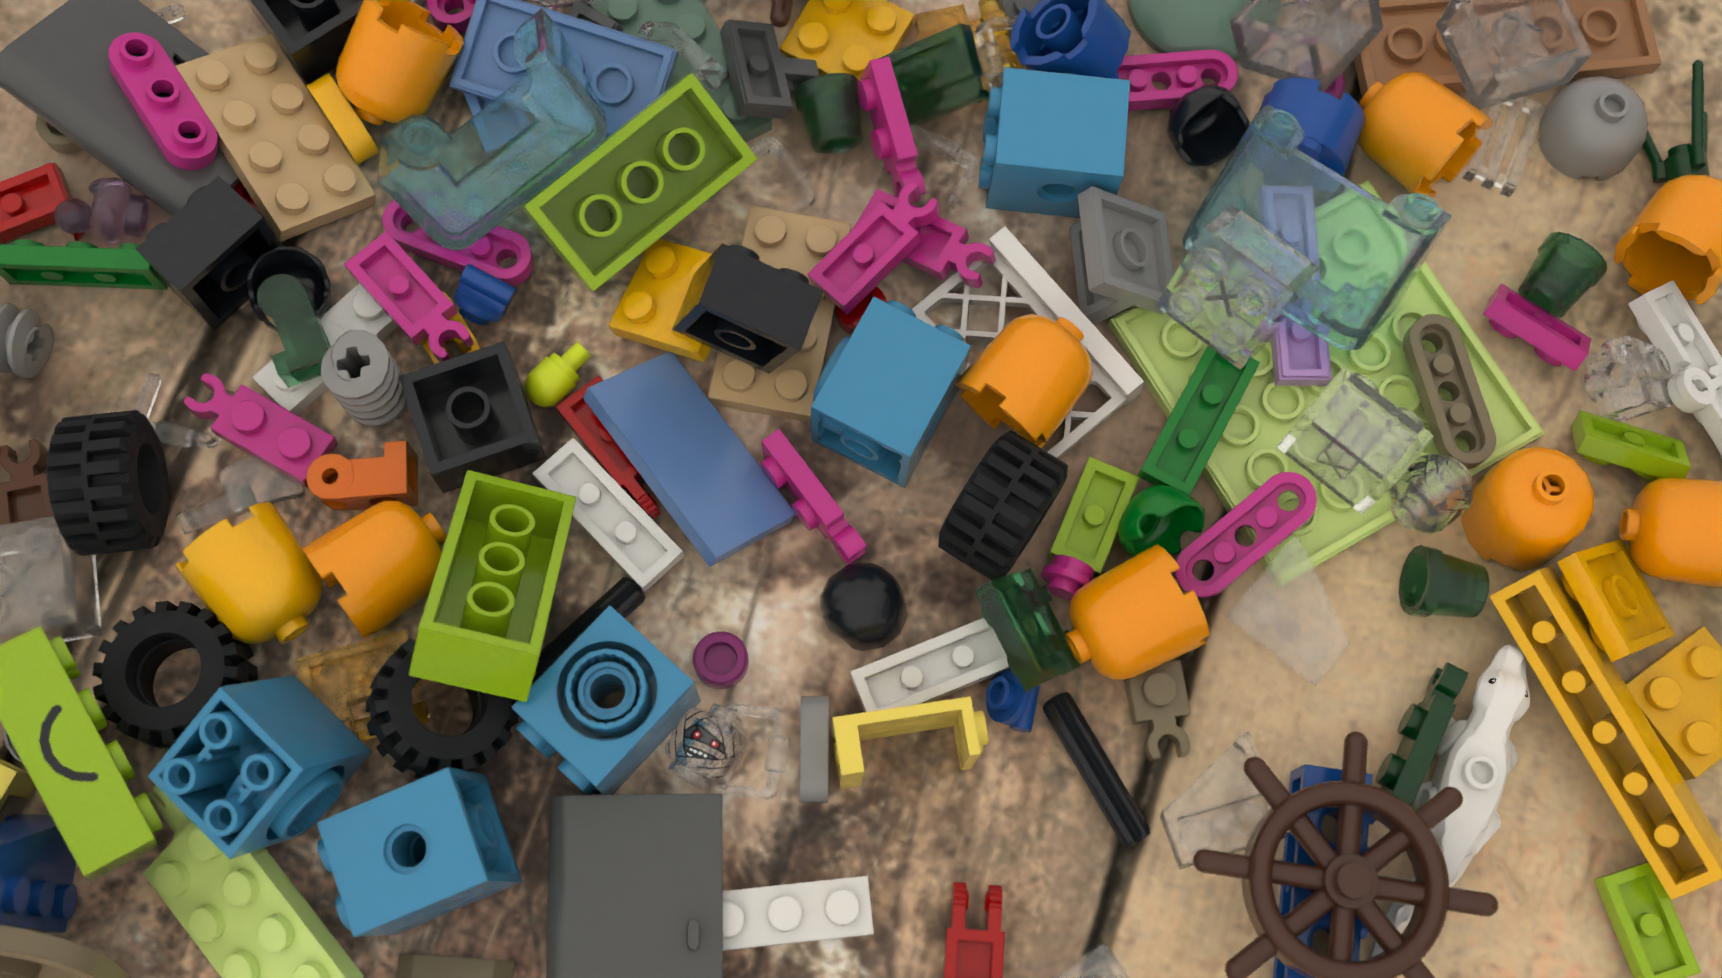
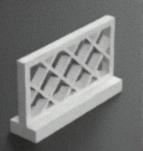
M1004 226L989 239L988 245L993 250L996 262L991 266L1002 278L1001 296L972 295L971 287L966 284L964 285V294L954 293L964 284L959 273L956 272L911 310L915 313L917 319L935 327L936 325L927 316L928 313L942 302L963 303L961 329L954 330L964 338L965 343L966 339L993 341L1005 326L1006 306L1029 308L1034 315H1041L1053 321L1063 317L1072 322L1083 333L1084 338L1081 343L1086 348L1093 364L1090 384L1097 385L1110 400L1096 412L1070 411L1065 418L1064 438L1048 451V453L1059 459L1123 405L1127 406L1142 393L1144 381ZM977 260L970 265L969 269L978 273L988 263ZM1008 285L1018 297H1007ZM969 305L1000 306L998 332L967 330ZM1071 420L1084 421L1070 432Z

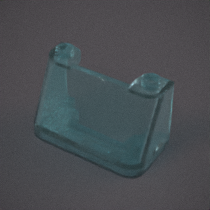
M543 8L517 29L513 39L514 55L528 74L464 125L449 135L431 117L412 115L401 120L382 135L378 184L436 243L444 248L452 250L465 249L477 242L593 152L605 140L608 130L605 111L560 28Z
M1267 105L1252 120L1192 218L1182 238L1183 246L1195 259L1329 344L1344 350H1358L1369 341L1395 311L1452 215L1439 208L1432 198L1421 193L1399 195L1387 204L1298 150L1304 138V132L1299 126L1296 117L1287 111L1275 109Z

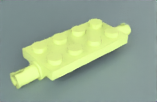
M156 785L152 788L155 793L151 791L147 794V797L175 834L172 837V842L143 874L221 978L365 977L266 848L229 859Z

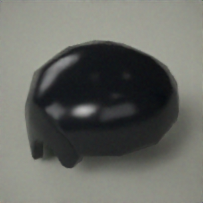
M1215 84L1203 85L1184 94L1170 110L1167 133L1173 147L1187 164L1191 166H1210L1227 158L1241 144L1249 129V120L1243 112L1239 101L1231 91Z
M277 246L261 253L247 273L246 284L253 312L259 321L265 323L266 327L279 333L280 331L281 333H301L320 322L331 305V284L326 268L320 259L302 247ZM261 291L268 299L266 308L263 306Z
M873 563L846 565L828 579L820 595L823 619L828 628L856 650L863 651L885 647L900 635L908 616L904 593L899 583L888 571Z

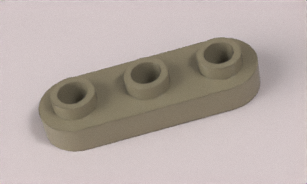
M1439 314L1424 315L1417 319L1405 333L1403 350L1439 456L1445 463L1448 458V465L1461 470L1473 469L1488 459L1494 452L1496 434L1459 328L1452 320ZM1422 340L1432 342L1436 352L1433 353L1425 350ZM1438 389L1448 390L1452 395V401L1443 400L1438 393ZM1455 437L1463 438L1469 445V451L1459 449L1455 443Z

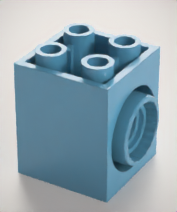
M1004 67L1000 87H990L988 110L985 113L982 142H985L980 163L978 188L987 189L986 208L1080 218L1077 195L1094 186L1117 195L1124 177L1130 80Z
M873 296L851 337L846 336L839 342L821 373L813 394V404L811 406V440L905 488L959 390L955 386V382L966 370L971 345L965 343L964 338L954 329L945 325L933 327L917 319L915 313L906 305L893 300H889L886 303Z
M609 605L531 686L527 702L517 701L511 708L523 719L516 729L546 758L550 759L557 751L564 758L557 768L586 795H592L596 790L603 795H613L683 721L686 713L688 715L701 700L695 683ZM618 691L625 693L622 702L616 707L610 709L602 708V703L609 694Z
M294 675L219 687L147 777L229 859L303 835L333 806L341 795L346 782L372 751Z
M447 767L317 822L322 838L318 841V853L324 867L330 873H333L340 894L336 897L337 913L343 925L347 929H351L353 937L397 935L523 882L485 774Z

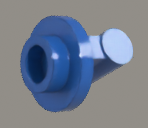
M468 263L462 272L459 280L460 284L455 291L453 300L460 307L459 313L464 318L476 324L487 325L489 321H501L503 319L506 308L511 303L517 288Z
M1012 668L999 673L991 681L986 691L989 716L996 722L1010 726L1013 730L1031 732L1042 678Z

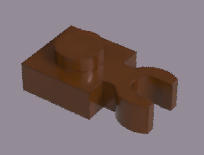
M36 439L29 440L30 455L22 463H17V453L8 445L0 446V465L10 473L11 480L0 483V535L8 541L60 531L50 504L47 473L42 474L47 467L48 450Z

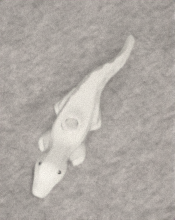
M1510 644L1498 650L1490 666L1480 675L1473 694V709L1467 720L1455 721L1451 717L1435 753L1439 758L1432 781L1421 785L1412 805L1413 810L1416 811L1446 787H1455L1462 793V805L1431 830L1445 858L1449 887H1453L1460 879L1474 855L1479 852L1501 827V819L1496 810L1501 800L1507 776L1515 768L1518 761L1516 746L1509 739L1510 731L1514 722L1518 721L1529 708L1531 698L1526 680V657L1520 648ZM1415 875L1411 878L1410 881H1415ZM1392 902L1385 913L1400 934L1411 919L1414 905ZM1374 940L1370 958L1383 952V949L1376 940Z

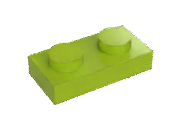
M1579 410L1571 425L1576 452L1595 464H1616L1632 469L1639 476L1652 481L1668 477L1685 478L1691 469L1682 440Z
M1089 456L1052 544L1048 558L1052 559L1054 555H1066L1081 560L1094 569L1093 577L1097 578L1101 574L1118 532L1120 519L1130 502L1139 477Z
M1649 862L1593 879L1634 978H1686L1701 973L1672 901Z

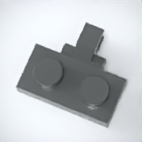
M729 19L725 21L720 30L738 115L786 119L793 108L792 95H809L811 88L816 80L819 79L816 60L786 57V54L781 53L773 24Z

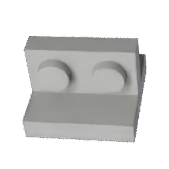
M1094 186L1078 194L1080 221L1070 226L1079 309L1092 324H1097L1133 305L1159 314H1164L1178 307L1165 213Z

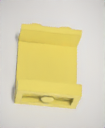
M969 696L832 717L831 736L839 788L862 786L865 770L860 741L953 727L960 770L971 769L981 753H983V745H988V732L983 710L973 711L972 699Z

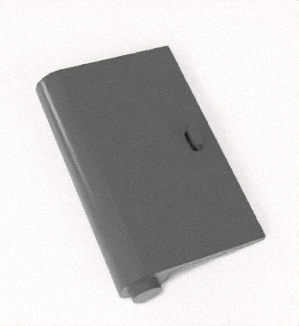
M68 0L0 52V87L171 216L175 215L186 205L188 198L194 191L209 185L218 176L231 188H234L241 182L218 145L214 161L205 168L184 170L172 165L164 157L113 77L109 67V47L118 36L132 32L147 34L156 39L174 66L209 54L138 0ZM130 54L135 57L143 56L142 54ZM159 92L158 94H156V96L162 98L171 96L170 94L165 92ZM185 133L184 135H182V137L186 139H194L198 137L193 133Z
M722 793L565 795L550 798L546 978H723Z

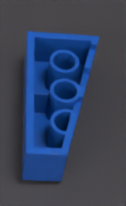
M13 814L6 816L4 822H0V925L37 932H66L67 920L72 918L77 906V889L73 884L76 861L51 815Z

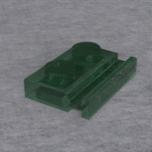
M957 24L880 57H890L910 129L989 98L988 91L983 90L980 78L983 72L971 25Z

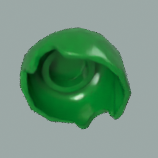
M1151 485L1136 494L1123 512L1118 526L1120 545L1132 558L1155 545L1163 547L1168 553L1179 554L1182 551L1180 539L1185 532H1202L1205 510L1197 500L1181 489L1167 485Z

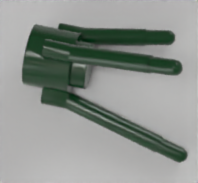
M1701 60L1694 61L1692 65L1691 143L1670 148L1667 151L1668 158L1662 161L1647 129L1646 139L1642 147L1650 162L1654 183L1665 181L1667 183L1669 180L1689 174L1710 176L1707 158L1708 114L1704 111V65Z

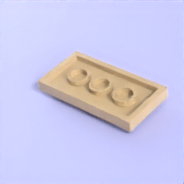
M272 34L175 66L215 127L218 136L217 145L280 242L374 206L375 192Z
M750 205L741 246L756 252L760 257L759 261L778 270L788 268L798 271L809 279L807 274L851 231L852 224ZM822 293L802 349L769 374L718 351L708 394L710 402L717 406L811 423L813 394L824 368L835 314V304Z

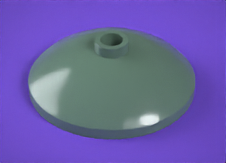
M1128 0V8L1136 30L1146 43L1158 53L1218 50L1229 55L1235 62L1252 52L1266 36L1274 18L1276 0Z

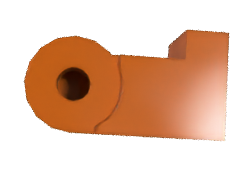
M407 441L384 442V457L348 460L340 454H325L315 459L308 468L306 475L307 486L316 497L333 510H365L383 501H399L410 507L418 506V454Z

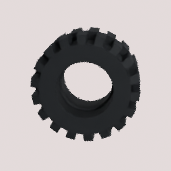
M137 410L62 418V421L57 423L54 434L51 437L47 458V485L52 512L66 544L80 556L153 549L155 546H158L164 534L169 514V479L161 443L148 418Z
M1012 430L1003 434L987 451L952 506L940 530L938 547L993 582L1003 578L1011 570L1063 487L1067 479L1068 464Z
M170 601L155 602V612L142 606L132 611L135 620L130 624L120 620L112 627L118 634L112 643L103 639L98 651L106 655L103 663L94 662L92 675L102 679V684L94 686L93 691L96 700L106 703L101 709L105 718L118 724L116 729L123 734L159 749L163 747L167 750L177 741L219 687L247 683L248 680L258 679L257 666L248 661L249 658L254 656L250 645L233 639L232 633L224 623L219 624L217 622L216 615L205 608L200 609L193 603L180 601L178 606ZM196 648L201 659V673L195 688L180 702L166 707H159L153 693L154 677L159 666L166 658L177 651Z
M410 638L401 644L394 654H391L374 677L370 686L372 691L366 700L365 712H370L371 720L366 725L369 735H376L380 742L375 748L382 757L389 754L396 761L392 767L402 773L406 769L415 772L414 778L417 779L447 767L472 772L494 757L497 751L505 746L513 735L510 729L518 723L519 715L511 707L518 700L464 688L471 699L473 707L470 727L464 733L457 736H443L428 730L418 720L412 706L413 688L422 678L409 676L416 640L413 641Z

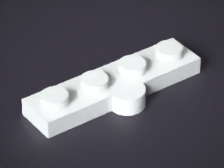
M1673 280L1643 294L1628 303L1637 319L1639 328L1652 342L1664 362L1667 373L1671 377L1668 380L1667 389L1672 402L1683 412L1694 414L1697 421L1704 426L1719 450L1722 459V357Z

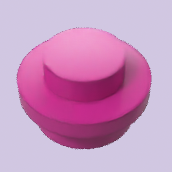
M1054 555L1051 564L1043 566L1040 575L1048 583L1047 590L1050 593L1071 601L1074 593L1091 581L1094 569L1076 558L1066 555Z

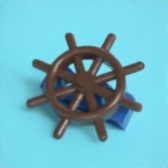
M1358 731L1350 732L1344 739L1342 770L1304 764L1291 771L1289 792L1263 759L1259 757L1248 758L1243 766L1244 773L1270 805L1271 809L1263 816L1254 829L1244 855L1201 849L1193 857L1195 868L1202 873L1242 879L1245 907L1250 921L1258 934L1256 939L1226 962V976L1228 978H1247L1275 956L1273 978H1396L1400 975H1403L1405 978H1435L1421 959L1425 957L1439 937L1445 923L1447 911L1489 917L1498 910V901L1490 893L1449 887L1445 858L1439 843L1431 831L1462 805V793L1455 787H1446L1414 811L1395 795L1372 786L1373 775L1366 774L1368 740L1363 733ZM1326 815L1338 820L1336 845L1329 842L1322 833V820ZM1375 820H1378L1390 832L1371 847H1367L1369 824L1373 825ZM1285 835L1283 861L1274 860L1276 850ZM1406 851L1413 867L1415 881L1378 876L1377 873ZM1273 884L1281 885L1279 909L1273 892ZM1374 899L1414 905L1411 919L1402 935ZM1319 929L1329 934L1327 956L1314 951L1312 947L1313 936ZM1369 932L1383 949V952L1372 958L1359 961L1361 939H1366Z

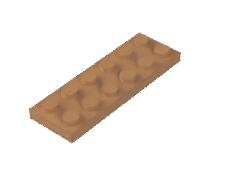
M1645 0L1349 1L1344 11L1361 97L1376 82L1379 81L1385 85L1393 77L1409 71L1423 72L1451 91L1459 92L1576 81L1580 78L1599 76L1610 78L1653 74L1661 65Z

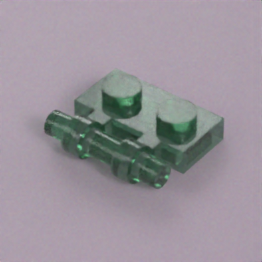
M1031 568L991 580L974 590L982 606V614L986 622L995 631L1007 655L1009 668L1019 679L1025 692L1081 667L1071 652L1065 638V634L1069 630H1062L1049 605L1053 599L1046 585L1040 587Z

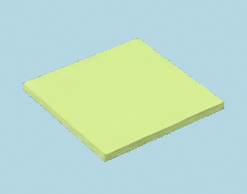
M1369 180L1316 208L1332 380L1327 386H1275L1262 237L1176 283L1175 291L1178 307L1164 314H1159L1133 306L1111 318L1107 325L1167 419L1212 337L1260 362L1202 474L1227 513L1276 474L1294 472L1306 477L1312 483L1316 491L1317 503L1310 520L1259 561L1276 589L1281 588L1479 474L1511 453L1538 440L1545 434ZM1439 314L1452 320L1459 328L1496 434L1494 452L1488 459L1473 469L1461 470L1450 465L1446 466V463L1439 456L1403 350L1405 333L1417 319L1424 315ZM1422 340L1425 350L1433 353L1436 352L1432 342ZM1438 389V393L1443 400L1452 401V395L1448 390ZM1455 437L1457 447L1463 451H1469L1468 443L1463 438ZM1428 454L1426 483L1425 476H1419V478L1415 476L1419 474L1420 469L1409 473L1404 471L1405 483L1404 479L1395 478L1420 456ZM1437 454H1438V458H1437V460H1438V473H1437V468H1436V456H1437ZM1424 458V459H1422V460H1417L1415 463H1417L1418 461H1419V462H1426V459H1427V458ZM1422 468L1420 474H1425L1424 468ZM1286 492L1280 495L1277 503L1282 510L1293 511L1298 507L1299 499L1295 494ZM1243 527L1239 529L1249 546L1256 541L1257 534L1252 528Z

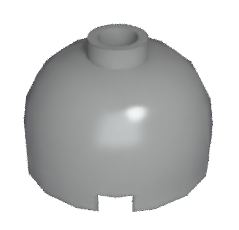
M1605 76L1580 78L1558 91L1539 115L1538 124L1541 123L1540 131L1542 136L1538 139L1541 152L1551 166L1566 176L1578 180L1583 175L1599 177L1596 181L1607 180L1623 171L1645 142L1648 118L1644 103L1634 89L1620 80Z

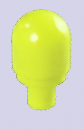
M575 342L561 357L556 353L549 357L546 356L526 377L525 392L529 400L540 407H553L559 404L576 387V383L580 380L576 371L591 358L589 352L581 344Z

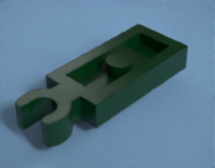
M1448 662L1443 670L1436 668L1428 684L1424 700L1418 703V705L1411 704L1400 721L1398 733L1403 735V739L1396 754L1389 753L1379 768L1376 783L1382 785L1380 789L1395 795L1409 806H1412L1456 708L1453 702L1460 693L1468 672Z

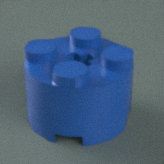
M1041 0L1031 12L1025 7L1020 11L1011 31L1010 47L1018 56L1020 64L1027 70L1118 79L1119 72L1117 69L1121 66L1127 53L1131 30L1106 0Z
M1292 77L1281 79L1274 83L1271 92L1266 94L1243 150L1244 154L1261 171L1266 173L1264 180L1268 185L1314 186V189L1318 188L1326 192H1335L1340 187L1365 122L1362 107L1351 95L1344 92L1342 99L1339 100L1331 94L1319 91L1318 88L1321 81L1315 79Z

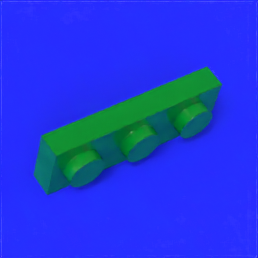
M26 239L15 240L13 245L0 244V276L9 284L167 290L168 288L163 279L136 250L139 244L125 243L121 244L119 249L98 248L93 244L79 241L68 242L66 247L45 246L42 243Z
M1212 337L1137 476L1152 485L1171 486L1181 489L1190 495L1260 362Z

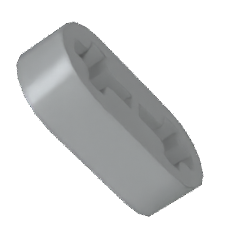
M801 696L800 803H828L829 696Z

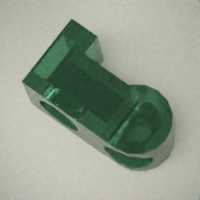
M272 275L264 280L259 287L257 301L265 316L277 328L285 351L274 354L271 358L278 376L290 388L321 376L322 359L331 345L315 305L301 282L292 275Z

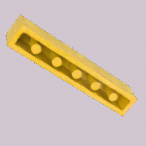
M1550 565L1539 569L1489 596L1670 899H1676L1722 879V841L1614 664L1610 661L1607 653L1599 649L1594 643L1587 620L1576 602L1566 592L1562 579L1554 566Z

